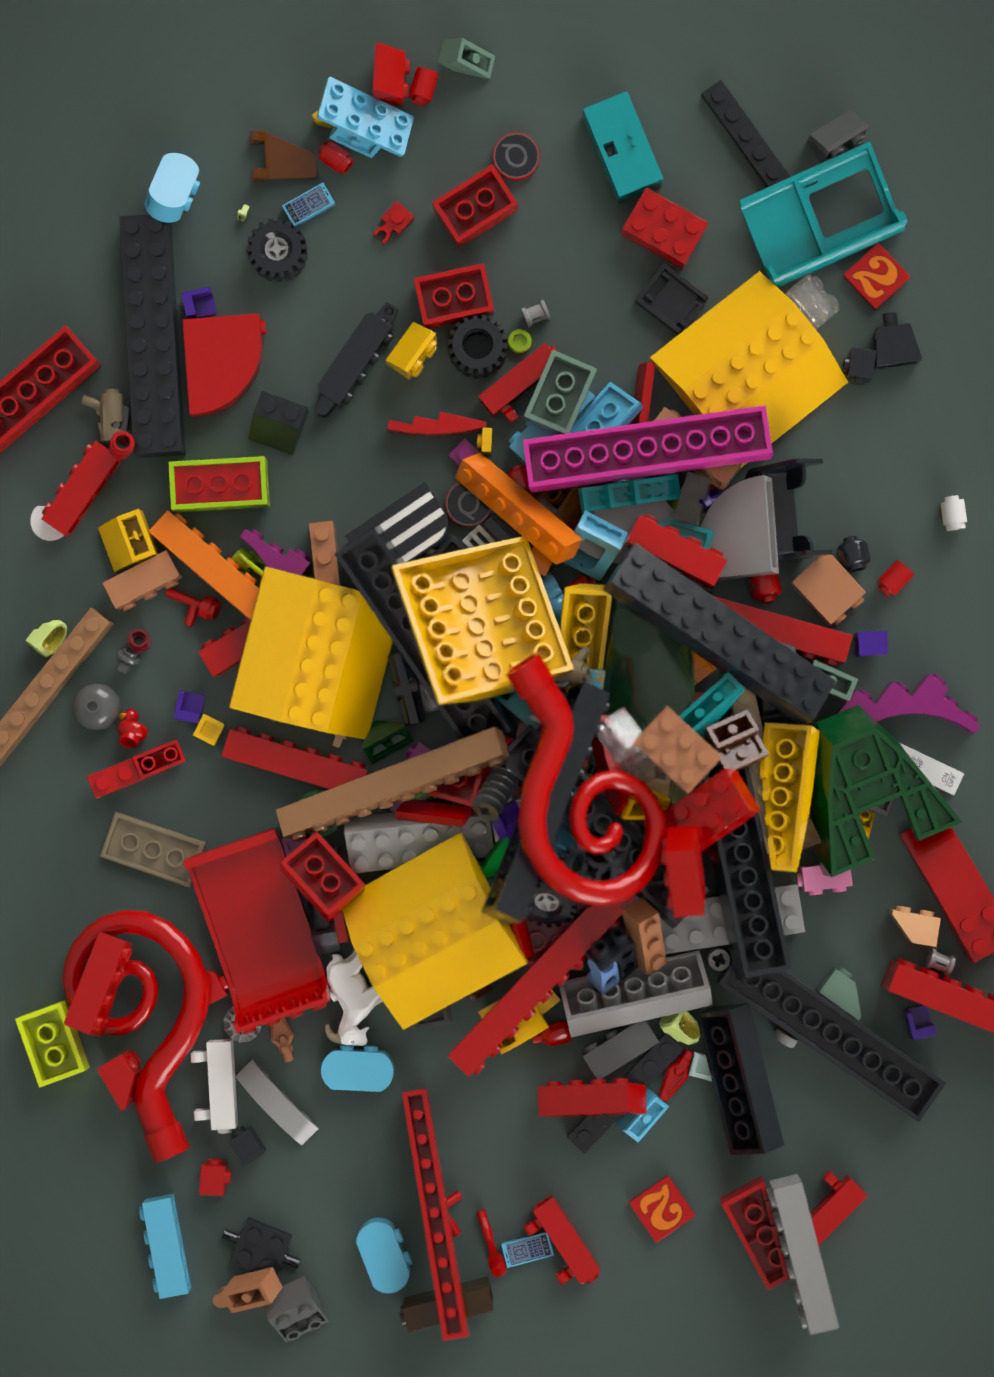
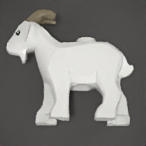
M355 950L346 959H343L339 954H332L333 960L326 968L327 981L331 987L329 988L330 997L334 1002L339 1001L344 1012L337 1033L331 1030L329 1024L325 1025L326 1037L332 1042L339 1044L364 1046L368 1042L366 1032L370 1028L359 1029L357 1025L375 1006L383 1001L373 986L368 987L364 976L359 972L363 966Z

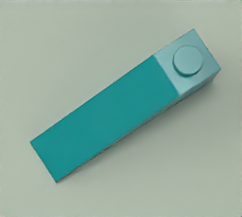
M728 672L679 717L703 739L705 728L717 723L745 689Z

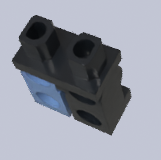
M619 926L610 930V934L603 940L594 942L592 948L585 952L591 971L587 974V979L602 994H605L620 982L619 978L623 980L638 968L634 948L635 942Z

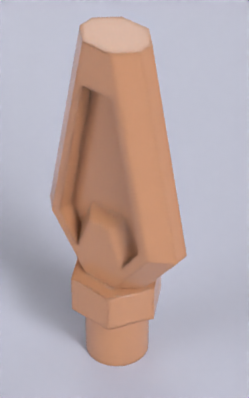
M283 1017L280 1018L279 1023L270 1026L271 1042L279 1047V1052L283 1055L284 1062L286 1063L294 1060L292 1054L293 1046L291 1044L294 1034L286 1018Z

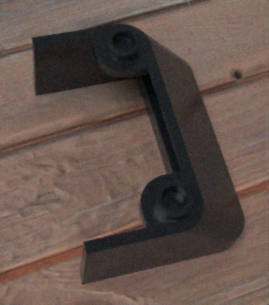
M796 458L751 468L746 474L745 480L763 475L772 478L778 562L832 555V550H814L810 537L806 535L798 536L793 489L804 485L806 481V467L823 464V459Z

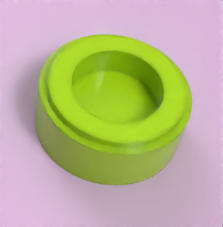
M522 329L513 331L508 338L510 350L515 354H524L529 351L532 344L530 334Z

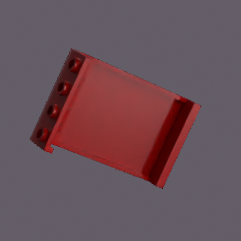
M276 827L183 860L185 869H188L229 986L235 1011L233 1023L235 1032H243V1035L256 1031L257 1026L266 1024L267 1027L280 1022V1018L289 1016L290 1019L304 1014L303 1010L312 1008L313 1011L326 1007V1002L330 1001L327 976L321 956L316 953L311 937L310 924L298 889L280 870V862L286 858Z

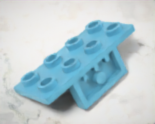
M332 77L327 79L317 114L318 119L335 126L331 130L329 139L370 158L380 148L402 157L405 154L414 120L412 115Z

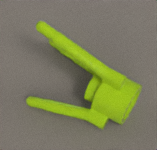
M245 548L239 549L232 557V560L240 566L237 570L243 575L245 574L243 571L249 572L253 569L262 576L263 571L255 565L256 562L267 567L262 558L252 551L248 552Z

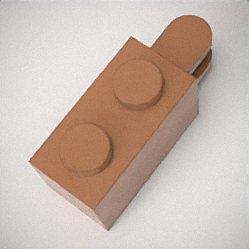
M273 1267L234 1276L227 1286L220 1288L218 1294L213 1297V1303L218 1308L229 1307L231 1313L271 1304L283 1287Z

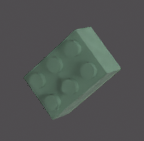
M552 350L524 414V421L556 435L571 433L594 380L597 368Z

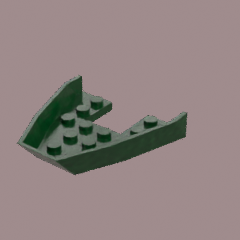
M860 705L815 723V728L820 731L812 791L813 825L821 843L814 845V849L823 875L834 877L875 859L859 813L897 797L901 799L916 840L920 841L962 823L900 743Z

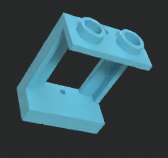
M585 510L574 532L583 540L586 538L606 550L599 560L593 559L577 550L573 558L563 563L600 581L621 550L628 533Z

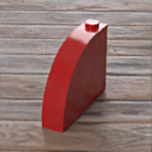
M259 314L183 319L189 414L192 418L213 415L229 408L240 400L255 381L262 362L263 335L267 334L266 321L261 320Z

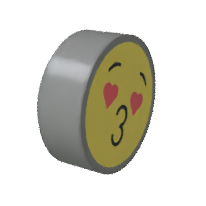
M777 1027L773 1034L777 1041L790 1048H794L798 1042L795 1036Z

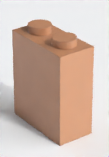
M833 555L818 557L790 583L791 587L827 626L832 623L838 625L846 617L844 612L850 607L853 609L858 607L864 601L862 596L866 593Z

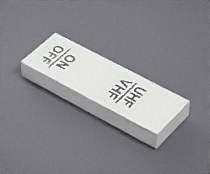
M900 743L935 787L955 795L964 773Z

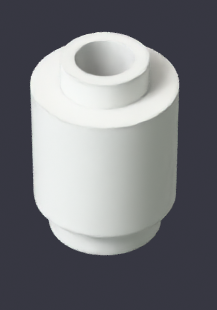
M959 495L944 497L945 502H941L940 506L943 526H946V531L966 528L967 516L964 499H959Z

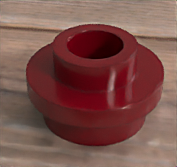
M136 629L128 635L127 645L132 651L141 653L150 647L151 637L145 630ZM137 639H142L144 641L140 645H137L135 643Z

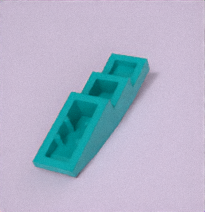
M678 474L578 489L582 513L585 510L591 512L681 498Z

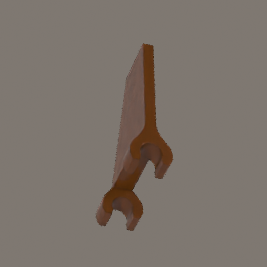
M250 131V145L264 144L266 169H252L253 182L317 178L314 153L268 132Z

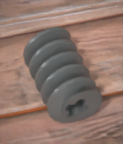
M505 767L491 769L489 776L485 779L472 802L474 811L481 818L491 822L498 820L499 814L502 813L503 807L506 806L507 800L510 799L511 793L514 792L515 786L519 783L516 774Z

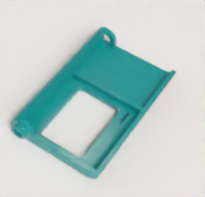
M870 141L739 200L742 215L766 275L778 288L904 231L905 225L908 224L904 212H899L894 205ZM864 169L868 170L880 200L882 212L825 238L811 206L809 195Z

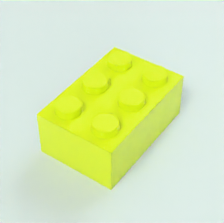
M67 1000L15 1019L39 1088L79 1074L90 1068L78 1031L63 1025L69 1010Z

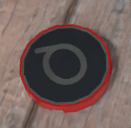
M514 132L506 134L498 140L494 147V166L504 178L511 179L512 181L527 179L534 174L539 165L540 153L538 145L531 137L524 133Z
M460 482L455 483L449 489L445 498V508L449 517L456 524L463 527H475L483 523L491 513V509Z

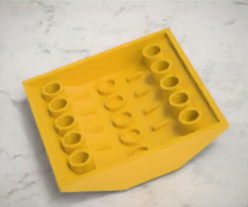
M760 271L649 358L652 363H655L656 368L694 415L766 405L771 444L848 383L824 339L796 304Z
M523 536L397 564L391 567L438 705L478 701L514 692L515 689L505 676V673L535 653L540 654L554 677L574 670L529 542Z
M265 566L229 708L279 722L365 740L371 728L393 640L359 590Z
M462 832L365 885V890L342 910L352 945L373 988L403 1030L528 963L509 924L481 913L490 886Z

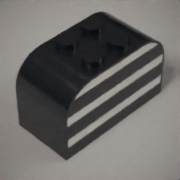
M424 482L346 534L345 537L350 543L377 524H380L406 563L432 557L436 549L448 537L449 522L445 510L426 482Z

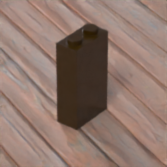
M488 1276L461 1283L467 1318L494 1311V1298ZM435 1290L404 1297L399 1314L402 1326H407L408 1333L440 1325Z

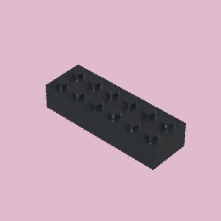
M749 1003L716 1006L697 1013L698 1027L730 1155L766 1154L784 1146Z

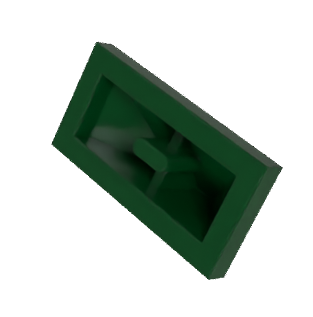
M375 720L362 744V749L373 764L413 742V739L404 723Z

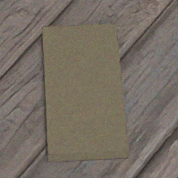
M115 812L100 857L191 888L193 883L188 869H185L183 860L204 852L207 842L120 812Z

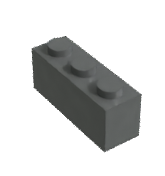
M645 1020L628 1024L620 1030H617V1028L610 1030L604 1035L606 1039L599 1043L593 1041L584 1047L585 1052L582 1053V1056L596 1079H603L659 1043Z

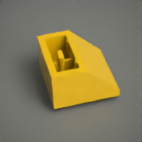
M413 322L385 360L386 364L409 381L413 376L417 378L424 368L422 364L426 357L431 358L438 348L436 346V333Z
M140 509L117 516L98 527L115 573L140 564L159 554L154 539L149 533L150 528L144 512Z
M499 1000L478 1012L480 1017L483 1018ZM537 1005L534 1007L536 1013L527 1022L523 1019L517 1025L519 1031L510 1040L506 1037L500 1043L503 1047L500 1050L501 1055L549 1028Z

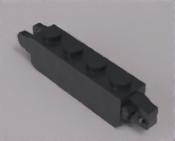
M386 302L376 314H365L319 382L318 389L322 397L315 408L316 413L322 419L330 416V413L333 412L336 406L341 409L343 404L346 406L349 404L354 396L352 391L357 384L360 386L368 375L365 373L370 365L374 366L380 358L381 354L378 352L382 346H388L393 339L392 325L399 310L390 303Z

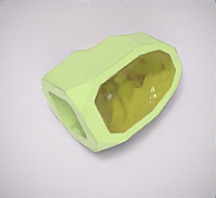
M60 620L43 623L38 629H34L25 641L35 651L47 658L54 654L64 642L67 635V626Z
M687 1011L663 1016L659 1022L662 1030L678 1042L681 1041L691 1045L699 1041L701 1035L698 1022Z

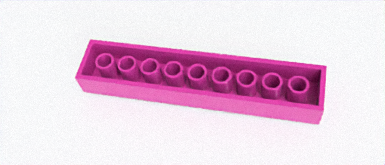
M766 405L523 440L531 493L768 460L772 458L773 454Z

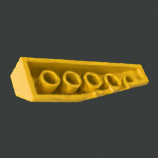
M581 583L564 587L559 629L570 659L574 658L582 646H585L590 650V653L584 660L587 663V667L603 670L612 596L603 590L605 585ZM570 685V686L566 689V695H567V693H568L569 688H571V687H573V686H576V685Z
M765 723L763 744L769 755L760 761L759 772L763 786L762 797L765 802V821L768 827V846L772 870L797 872L811 805L820 731L813 726Z

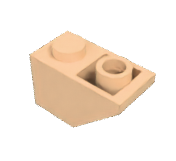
M898 905L896 910L889 909V915L909 942L936 947L941 918L935 917V912L920 909V914L912 913L911 908Z

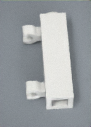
M233 1039L209 1040L206 1043L207 1051L200 1050L192 1051L191 1063L206 1061L208 1063L210 1108L196 1109L194 1111V1121L211 1119V1130H218L220 1134L231 1133L232 1129H236L238 1126Z

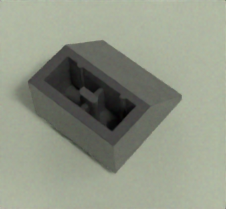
M849 110L811 133L807 142L820 163H823L841 155L847 149L852 150L862 144L861 141L866 137L865 134L869 126L852 110Z
M306 1276L282 1286V1290L274 1301L264 1306L268 1321L285 1342L295 1340L311 1330H316L329 1322L318 1295Z

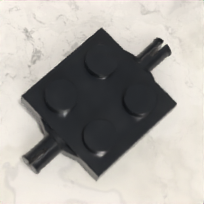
M250 1217L247 1218L244 1228L239 1234L225 1228L222 1239L235 1243L230 1264L250 1272L273 1267L277 1275L278 1270L284 1263L297 1269L301 1259L288 1254V1245L292 1234Z

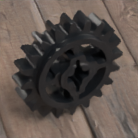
M575 842V849L568 846L566 848L567 854L562 853L559 856L564 862L563 864L570 870L574 859L578 858L579 864L576 874L587 879L600 881L601 875L607 872V880H611L624 872V870L616 868L621 863V860L612 859L616 851L594 855L579 847L577 842ZM587 855H591L598 858L602 863L594 862L591 859V857L588 858ZM585 871H592L594 875L592 877L590 875L586 876ZM579 903V907L584 906L583 903Z

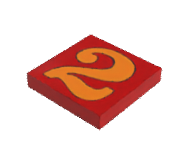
M879 243L843 275L846 281L874 310L881 306L911 277Z
M668 1174L628 1201L656 1243L696 1216Z

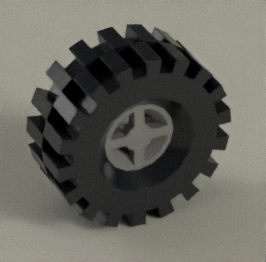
M272 218L268 219V223L265 224L262 221L259 223L258 229L254 228L251 231L252 236L248 237L246 249L248 259L258 275L266 277L271 282L272 279L276 280V282H282V279L291 280V276L294 274L297 276L300 274L299 270L301 268L304 269L306 265L305 259L308 258L307 244L300 229L297 226L295 227L292 222H284L281 218H278V221H274Z
M539 876L537 881L539 882L538 891L535 896H531L528 904L530 911L527 921L531 923L533 920L537 921L536 925L541 926L542 923L546 924L547 928H552V924H555L556 927H561L562 922L565 925L568 924L570 919H573L575 916L578 902L570 903L569 898L555 891Z

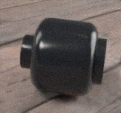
M857 536L844 538V543L840 544L837 548L840 564L849 573L865 570L867 568L866 565L871 561L867 542L857 539Z

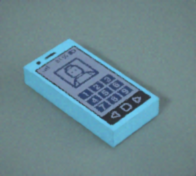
M321 183L282 205V207L296 227L334 206L335 202L324 183Z
M546 1231L501 1243L507 1268L554 1256L550 1238Z

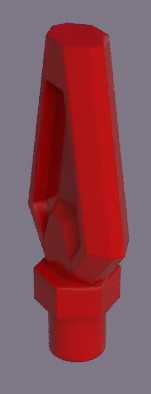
M685 1049L682 1056H679L676 1060L677 1062L667 1067L658 1095L662 1100L668 1101L689 1078L687 1068H689L690 1060L694 1055L692 1051Z

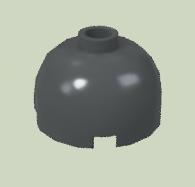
M93 683L86 685L78 691L74 697L72 708L79 724L87 729L99 731L108 729L118 720L122 705L119 695L110 686Z

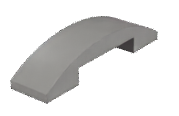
M253 1059L235 1076L259 1106L301 1146L319 1129L268 1078L269 1075Z

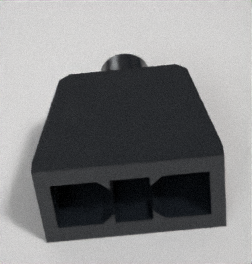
M897 312L883 314L884 327L877 328L873 333V350L877 351L874 370L918 364L922 360V356L911 324H898Z

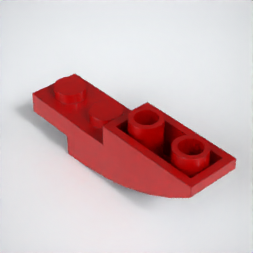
M176 739L87 776V780L95 799L173 768L186 762Z

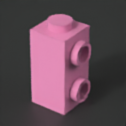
M817 864L799 867V872L796 873L798 887H801L802 891L808 892L809 895L823 894L824 889L831 888L832 892L847 891V886H853L851 870L834 877L823 875L820 865Z

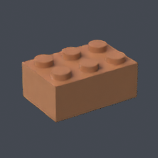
M668 706L633 742L637 748L687 794L722 758L719 753Z

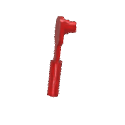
M482 1209L477 1211L476 1214L490 1252L488 1264L492 1275L501 1277L507 1271L504 1256L497 1252L486 1211Z

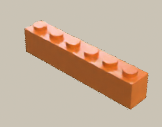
M482 453L462 459L455 476L457 481L556 565L575 556L583 540L578 534Z
M167 510L149 530V533L251 621L259 588L255 585L257 581L247 572L244 575L237 570L240 566L230 557L225 560L220 555L222 551L214 543L211 542L208 545L202 539L205 536L195 527L190 530L185 525L187 521L179 513L176 512L173 515Z

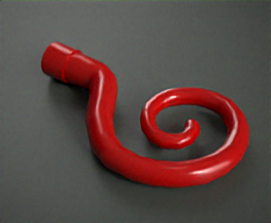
M535 653L505 673V676L521 700H525L542 727L540 740L522 787L518 823L523 850L538 875L551 888L572 901L599 907L621 903L645 887L654 876L662 861L663 837H667L665 813L658 797L648 785L633 775L613 770L594 774L581 784L573 798L570 810L571 833L578 846L597 855L609 852L619 843L623 834V828L619 823H611L603 838L598 839L591 836L586 824L588 806L593 797L603 790L615 789L632 796L645 817V836L642 851L636 862L626 873L615 879L604 881L583 878L568 869L557 858L548 840L546 816L550 793L573 739L574 723L569 704L554 682L555 677L540 654Z
M121 910L100 917L88 925L73 941L65 958L62 983L65 998L70 1006L99 932L111 936L126 933L144 936L157 942L165 949L179 967L184 983L182 1007L172 1030L137 1076L133 1095L136 1113L145 1133L143 1137L153 1162L157 1163L190 1148L179 1120H176L165 1088L174 1072L197 1041L208 1013L210 982L199 952L189 938L174 924L148 911ZM129 960L125 964L122 978L123 980L124 977L130 974L135 975L141 980L143 992L138 1007L131 1014L122 1018L109 1017L104 1035H125L137 1030L149 1019L157 1004L159 985L155 973L141 960Z

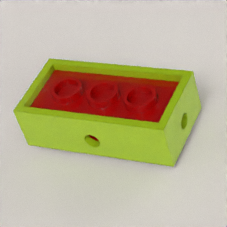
M265 456L169 462L171 510L175 513L270 507L268 460Z

